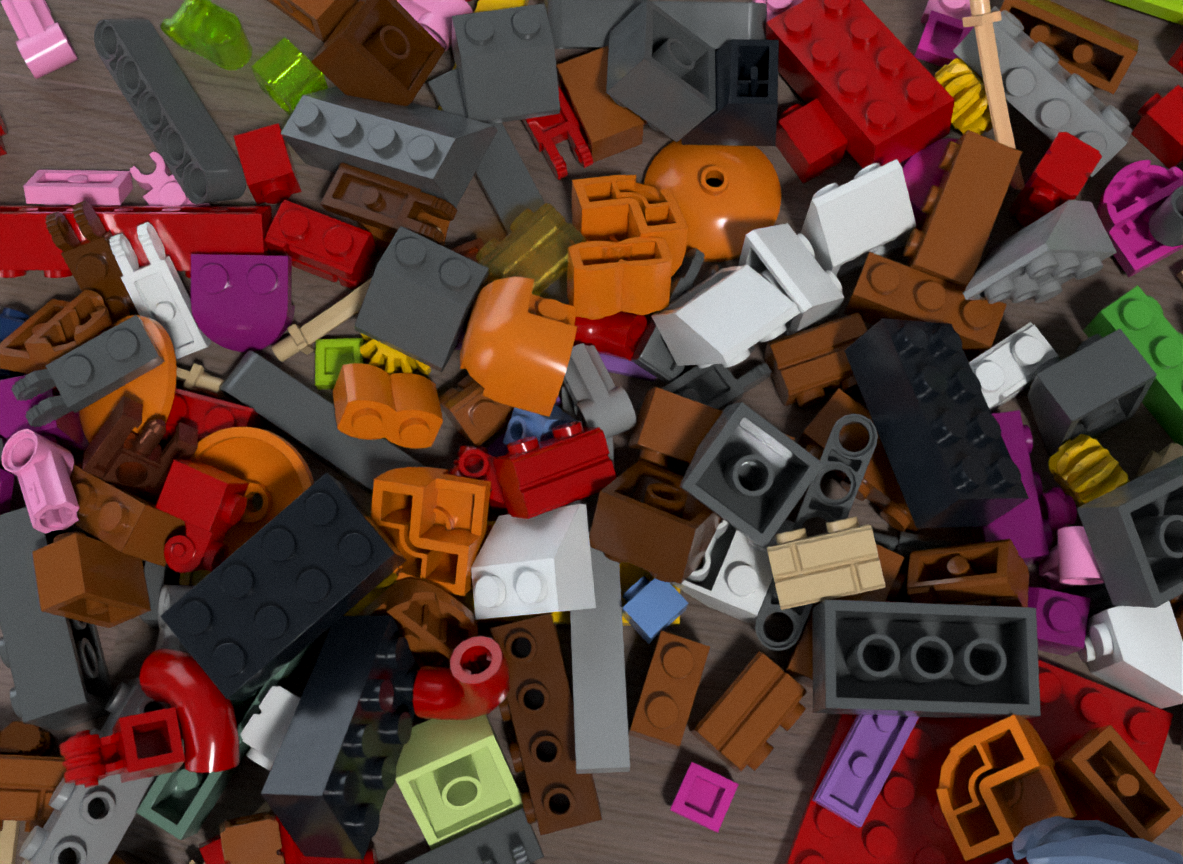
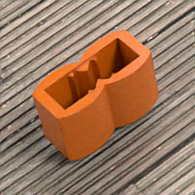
M634 237L618 243L587 241L568 247L567 297L569 304L577 307L576 317L597 320L614 315L620 311L647 315L669 307L672 256L666 240L659 237Z
M351 363L342 366L332 391L336 424L339 431L358 439L376 440L386 438L388 441L406 448L420 449L432 447L443 423L437 388L433 381L412 373L389 375L383 369L369 364Z

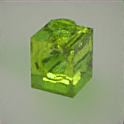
M285 37L251 66L260 89L289 116L293 113L302 95L328 89L324 74Z

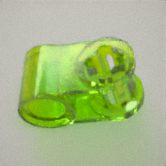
M184 0V3L171 19L165 18L160 25L162 31L177 45L197 53L223 69L237 70L242 68L252 57V46L238 17L209 0Z

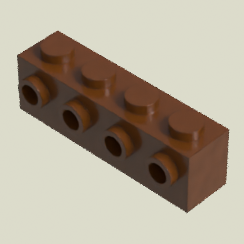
M553 613L490 628L492 639L499 644L509 665L510 690L506 698L499 704V708L504 722L513 721L517 740L509 742V748L515 772L525 771L529 791L521 793L528 824L537 822L541 836L602 820V811L592 773L576 774L574 701Z

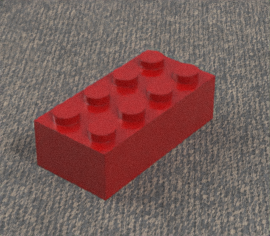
M804 0L766 22V40H779L778 72L806 104L816 98L848 140L846 150L862 168L874 163H879L883 166L896 159L901 163L949 134L955 99L862 0Z

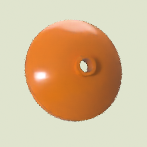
M681 138L678 142H671L657 154L649 166L644 180V185L654 187L659 191L668 188L675 196L688 226L685 255L690 249L697 248L705 255L703 262H723L739 258L745 235L754 229L774 226L780 210L781 187L779 178L770 160L756 146L682 145ZM717 178L722 182V185L711 187L706 183V180Z
M134 315L126 316L118 320L113 325H111L106 331L126 321ZM137 315L143 321L163 357V364L78 411L82 430L89 443L97 435L124 396L143 405L142 423L139 428L134 427L131 431L132 433L139 435L151 420L161 419L166 424L175 395L177 366L170 336L165 328L156 320Z
M231 427L214 432L198 442V449L189 459L199 460L249 482L244 496L247 498L245 512L239 522L233 525L231 530H227L223 543L229 547L227 558L314 484L311 471L296 448L277 434L260 428ZM256 493H258L263 500L262 507L259 511H257L252 504L253 496ZM186 526L181 535H186Z

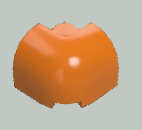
M611 175L572 180L571 204L575 244L587 241L618 243L634 237L664 238L672 256L671 277L682 265L685 256L688 226L675 196L668 188L659 191L654 187L636 183L637 175Z
M516 276L497 279L482 288L474 300L460 351V369H467L469 375L485 388L483 396L501 404L550 417L561 389L577 331V326H574L577 307L533 295L534 279Z
M432 467L396 468L386 471L374 479L371 519L406 559L394 571L398 576L397 581L406 579L421 580L433 584L449 594L465 596L473 587L471 567L492 526L487 525L490 481L448 475V469Z
M1016 714L962 739L949 749L950 753L941 767L939 789H936L941 810L965 861L975 860L1012 846L1014 839L1025 826L1055 816L1069 819L1077 816L1053 768L1056 764L1045 744L1029 721Z

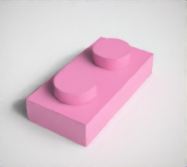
M38 170L23 187L26 204L72 206L86 201L92 206H119L132 191L133 184L130 171Z

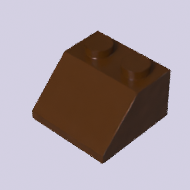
M360 0L347 12L311 63L345 95L408 106L416 97L445 52V49L396 0Z
M640 459L600 491L589 535L590 547L603 552L604 556L612 561L630 563L645 569L660 581L682 584L700 565L722 518L679 487L684 476Z

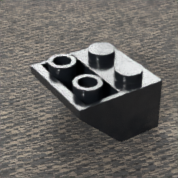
M732 39L715 52L716 110L682 138V145L775 146L778 107L779 40Z

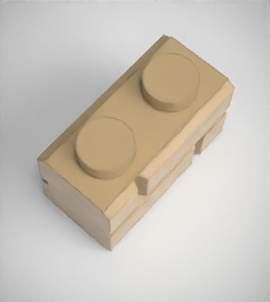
M857 516L826 523L828 533L807 537L806 528L775 534L777 544L767 546V552L781 610L886 588L871 525L859 526Z

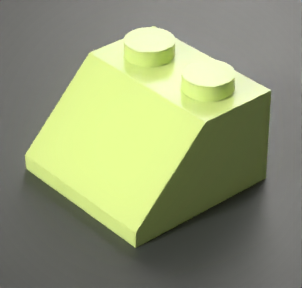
M487 714L468 720L429 719L412 727L410 740L407 744H404L396 766L395 780L431 851L524 808L521 793Z

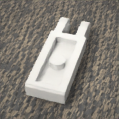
M146 222L136 228L138 239L150 264L140 268L137 255L125 235L117 234L110 237V249L123 273L121 279L139 315L152 318L165 328L172 341L176 359L208 347L212 342L197 326L192 315L191 299L170 256L166 257L164 245L152 224Z

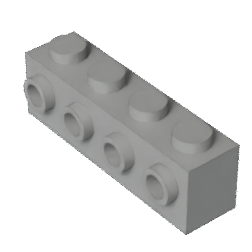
M994 6L991 9V12L1000 10L996 6ZM1003 10L1001 12L1002 20L993 22L1006 100L1050 140L1054 141L1059 132H1068L1099 150L1102 158L1090 175L1093 177L1128 143L1133 131L1129 127L1128 119L1114 106H1105L1093 95L1094 89L1084 78L1076 73L1071 75L1058 63L1059 58L1053 50L1040 41L1034 42L1023 32L1024 26L1010 12ZM973 28L953 52L983 78L975 28Z
M139 677L130 680L128 685L121 682L106 704L105 710L111 712L101 731L94 728L90 735L99 734L100 738L112 735V729L120 717L172 707L168 703L147 697L141 689ZM178 719V724H179V729H180V735H181L182 729H181V724H180L179 719ZM116 774L99 780V785L85 788V785L75 786V783L66 784L65 778H63L50 798L48 805L53 807L54 810L43 828L35 826L20 849L19 856L25 858L22 864H108L157 776L121 783L120 774Z

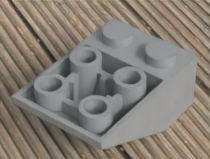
M1068 200L991 248L963 292L966 300H987L989 304L1011 299L1012 303H1019L1027 299H1034L1035 303H1041L1060 294L1063 291L1061 285L1075 277L1076 280H1080L1100 271L1104 267L1101 261L1117 252L1092 202Z

